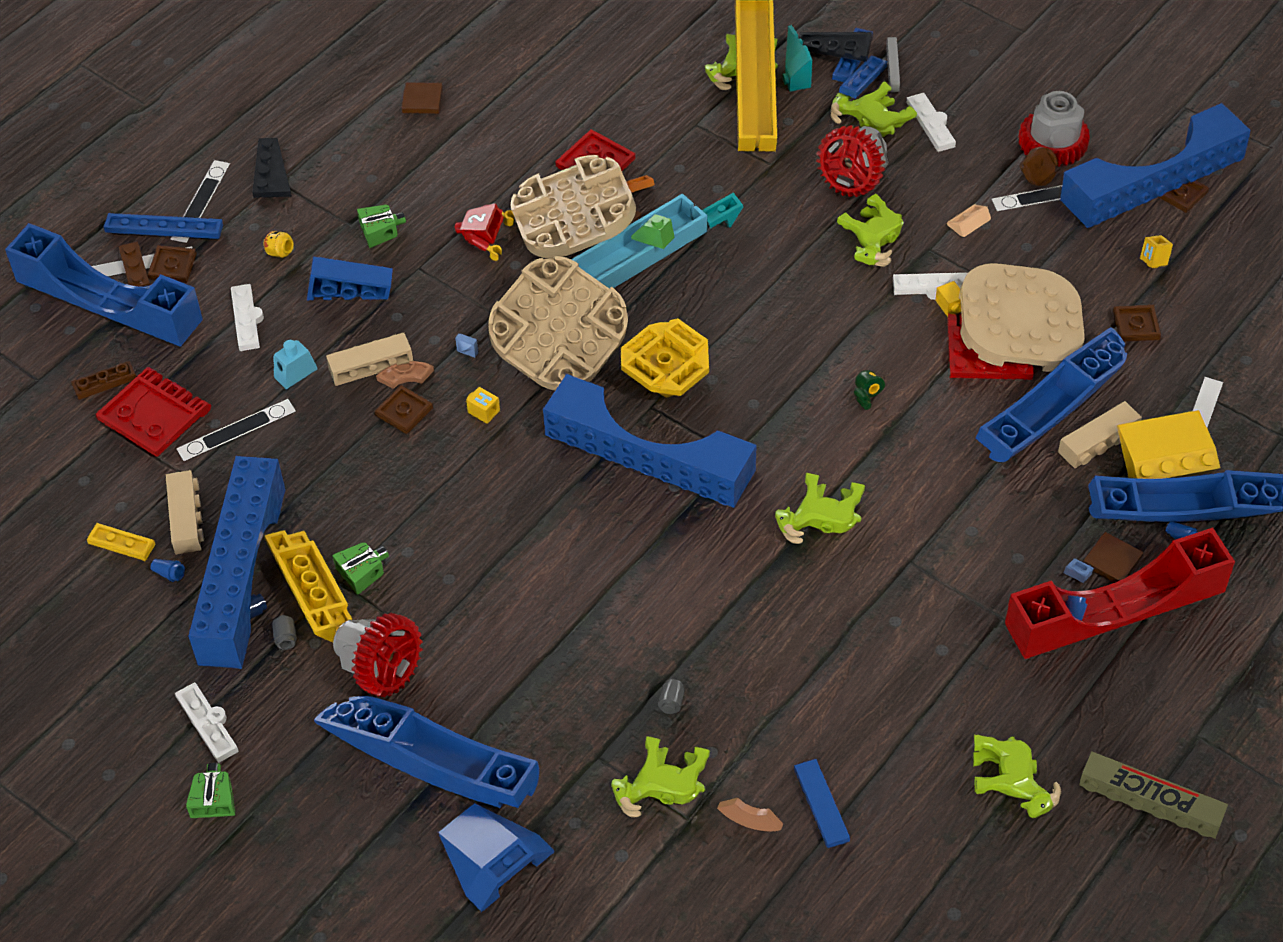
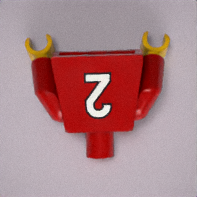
M496 204L484 205L468 210L463 222H456L455 231L458 234L462 233L468 243L483 251H489L490 258L497 261L499 259L498 254L501 255L502 249L499 245L490 246L489 244H494L502 221L507 226L513 225L514 215L511 210L505 213L502 212L503 210L499 209Z

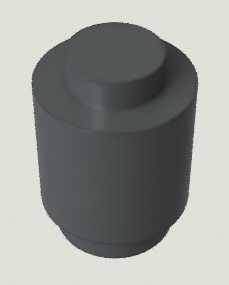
M285 615L278 616L272 622L274 642L281 650L291 649L295 646L297 640L294 620Z
M669 679L663 684L658 707L664 713L673 714L680 711L685 692L682 682L676 679Z

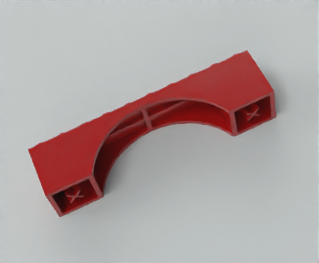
M1210 528L1173 540L1156 559L1141 570L1118 582L1087 591H1068L1057 587L1052 581L1012 593L1010 595L1005 625L1024 659L1224 593L1235 561L1214 528ZM1069 595L1086 598V604L1088 605L1082 621L1073 617L1067 608L1065 601L1068 600Z

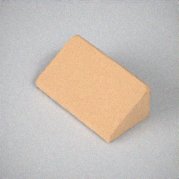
M974 204L949 220L947 225L960 236L965 237L991 219L988 207Z

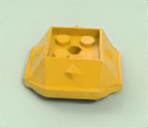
M679 319L650 324L621 347V370L651 392H657L665 398L673 395L681 396L709 373L708 339Z

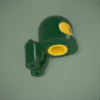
M863 370L855 378L857 388L854 389V395L857 397V402L865 410L870 409L872 406L870 398L878 395L885 388V381L880 376H876L871 370Z

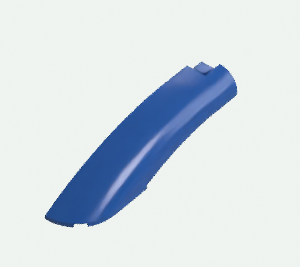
M1110 327L1064 358L1048 376L1026 395L981 426L975 439L991 451L989 458L996 462H1006L1050 431L1083 404L1123 366L1127 357L1123 339Z
M1226 470L1224 473L1161 479L1094 476L1088 485L1092 501L1089 511L1093 518L1193 522L1283 512V474Z
M356 696L350 697L348 702L330 705L314 719L316 724L335 736L400 771L447 791L501 808L503 804L519 808L527 795L532 796L538 784L539 765L536 760L498 750L459 735L416 713L410 707L375 697Z

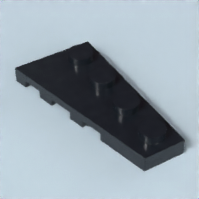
M800 32L798 39H802V46L806 45L809 52L867 62L872 42V32Z
M278 138L258 139L252 191L253 198L292 197Z

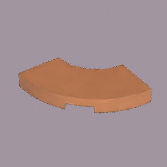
M409 361L410 363L394 364L385 368L376 375L377 381L394 389L399 384L405 382L422 384L434 371V368L427 363Z
M739 798L720 802L717 808L729 819L751 829L779 831L783 826V823L770 809H759L749 806Z

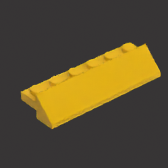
M283 530L264 535L267 545L314 634L333 642L338 628L344 622L352 620L347 611L348 603L315 542L308 539L305 531L287 535L286 531Z

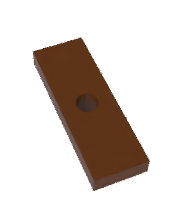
M130 361L81 377L71 381L78 400L133 381L136 378V374Z

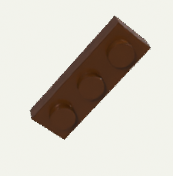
M138 241L118 246L129 285L138 287L149 286L150 283Z

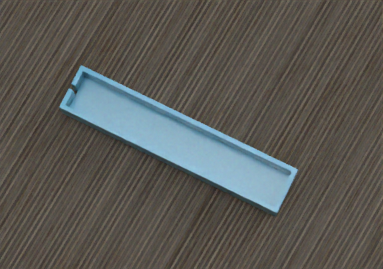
M682 193L630 224L618 235L598 243L571 260L577 262L579 268L609 289L611 287L615 288L706 233L707 215L697 206H694V203ZM655 214L672 220L675 238L664 249L631 239V236Z

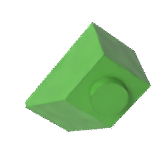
M657 214L647 220L631 236L632 240L664 249L675 238L672 220Z

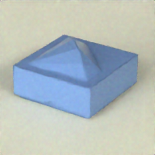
M458 334L455 338L457 352L476 357L478 354L477 339Z
M1073 559L1066 566L1064 573L1084 583L1092 575L1094 568L1077 559Z

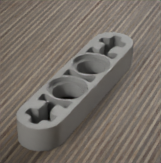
M887 37L889 86L892 88L889 92H899L900 76L897 37Z

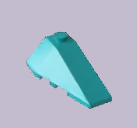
M792 25L788 26L785 73L782 75L784 85L787 84L789 91L811 88L812 58L806 45L802 46L803 41L798 39V34Z

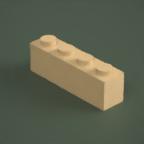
M405 333L392 335L326 355L328 368L335 386L378 374L394 364L401 365L413 361L412 350Z
M1124 401L1062 438L1058 453L1074 468L1085 465L1093 457L1102 455L1111 446L1121 443L1117 425L1141 421L1142 417Z
M191 470L166 474L171 542L175 555L200 551L201 542L204 541L203 529H199V524H203L201 511L198 512L197 509L201 507L199 494L196 495V491L199 490L198 479L193 478Z

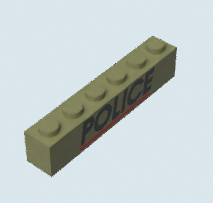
M1092 751L1079 786L1084 787L1090 792L1100 793L1113 801L1123 802L1134 809L1146 811L1157 818H1164L1180 827H1187L1203 836L1216 838L1228 806L1224 802Z

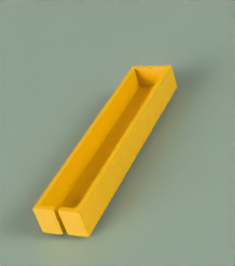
M735 0L738 151H755V148H759V151H776L777 116L773 0Z

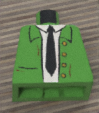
M388 205L357 209L359 223L369 248L397 237L396 226L406 223L404 213L392 214Z
M360 543L332 556L335 568L358 595L383 575L381 561L388 558L389 554L384 546L372 551L367 543Z
M209 763L207 764L206 773L194 775L186 805L190 818L235 816L231 781L227 772H221L220 764Z

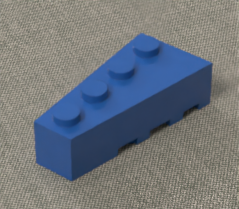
M313 257L307 300H314V297H323L324 300H332V297H344V300H352L354 297H361L363 300L388 299L393 268Z

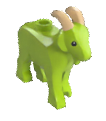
M726 34L729 52L723 64L715 62L705 66V72L708 77L721 90L731 89L730 84L723 82L732 81L730 77L736 76V36L732 34ZM774 38V50H775V49H776V46H777V39H776V38Z
M884 81L876 91L853 101H849L852 97L838 92L833 99L831 118L835 123L840 124L841 119L838 116H842V114L852 115L859 120L861 127H872L878 130L881 136L884 137L887 134L893 135L895 128H899L906 121L917 117V112L911 106H908L906 110H901L900 113L888 111L886 107L893 105L895 100L885 96L892 88Z
M874 194L867 199V204L875 206L877 209L867 206L860 212L861 216L871 218L866 223L851 218L847 213L839 216L837 223L845 229L852 230L860 244L864 247H856L855 260L868 265L885 267L891 262L889 256L892 254V250L880 253V247L889 242L893 243L897 239L903 226L901 214H896L890 210L879 195Z
M806 473L807 493L796 513L794 514L790 511V507L786 510L778 509L775 512V518L780 530L788 541L795 544L803 542V539L799 537L804 535V532L799 530L807 526L821 529L825 533L849 531L857 522H861V517L854 512V509L861 500L865 485L851 482L850 490L841 489L843 500L838 501L833 498L823 497L826 484L817 485L819 475Z
M974 735V751L979 752H973V766H979L985 761H992L999 764L1000 774L995 777H975L974 787L977 794H983L988 790H995L1011 797L1030 800L1029 802L1021 803V807L1028 811V815L1031 818H1036L1049 812L1059 803L1061 788L1057 782H1054L1053 793L1049 794L1034 781L1033 774H1036L1037 762L1032 760L1031 748L1025 742L1015 740V737H1010L1007 741H999L993 737Z
M646 736L645 747L648 751L646 762L633 784L628 782L627 775L623 779H614L611 783L617 803L626 815L639 817L641 812L638 810L641 809V806L634 804L645 797L650 796L660 799L662 803L672 805L673 803L685 804L692 801L700 792L705 791L704 785L698 782L697 778L706 765L710 751L695 747L694 753L685 752L684 760L687 767L680 769L677 766L664 764L668 748H659L660 739Z

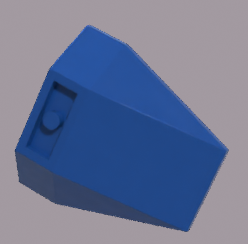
M475 803L438 832L466 897L481 912L500 897L498 888L530 862L537 867L554 853V850L538 834Z

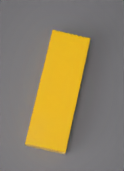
M96 523L87 538L88 544L146 561L156 545L152 539Z

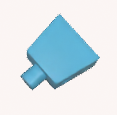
M297 340L285 341L283 344L284 348L274 354V378L285 389H288L317 370L310 352Z

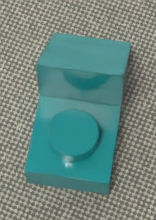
M731 193L702 211L707 215V224L710 228L723 221L730 228L743 209V204L734 193Z

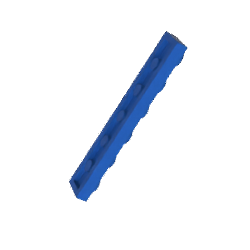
M108 213L104 230L105 233L219 239L223 222L222 219Z

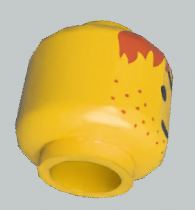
M271 231L264 239V248L268 255L283 258L288 256L293 250V240L285 232Z

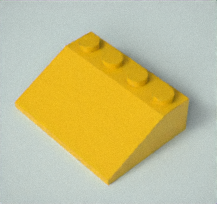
M1199 410L1117 425L1129 478H1181L1212 473L1220 469L1216 447Z

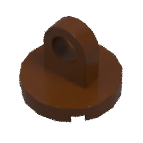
M1045 147L1034 148L1019 164L1028 182L1036 186L1047 185L1056 174V156L1051 149Z

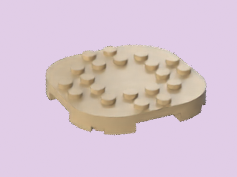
M598 155L582 156L575 159V166L542 179L538 173L519 186L520 190L518 193L512 196L511 209L524 243L531 253L542 258L568 256L613 238L629 226L635 216L636 205L621 168L615 160L609 157L605 159L599 158Z
M560 256L547 259L539 258L522 270L520 277L499 302L496 301L489 316V337L495 351L505 361L539 385L555 391L566 374L590 382L625 337L628 323L626 305L614 288L611 287L609 289L579 268L577 262Z
M993 263L980 265L972 269L964 278L959 292L962 314L960 333L966 347L978 353V358L996 366H1003L1004 361L1040 365L1043 371L1050 372L1064 358L1083 346L1084 326L1081 299L1073 285L1062 276L1045 269Z

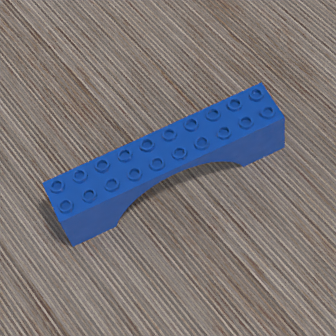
M1222 103L1191 116L1185 142L1186 147L1175 157L1158 164L1138 167L1116 165L1095 158L1064 172L1060 200L1087 228L1098 225L1107 219L1116 217L1118 214L1145 204L1156 197L1163 196L1168 191L1178 189L1182 184L1194 182L1203 176L1210 175L1212 172L1241 161L1245 157L1251 130Z
M30 223L5 249L16 282L179 347L183 345L203 320L194 287L161 274L152 285L144 287L118 282L86 263L70 248L61 235Z
M569 374L565 375L543 408L545 435L551 439H557L567 443L569 446L578 447L590 454L604 457L608 461L617 462L626 468L635 469L647 476L661 479L665 483L679 486L683 490L697 493L704 498L713 499L722 505L734 508L756 471V445L721 431H716L703 439L684 444H659L640 439L628 433L609 414L604 402V388Z
M235 457L189 632V639L199 666L242 669L251 634V590L257 552L267 526L278 523L285 494V486L278 459Z

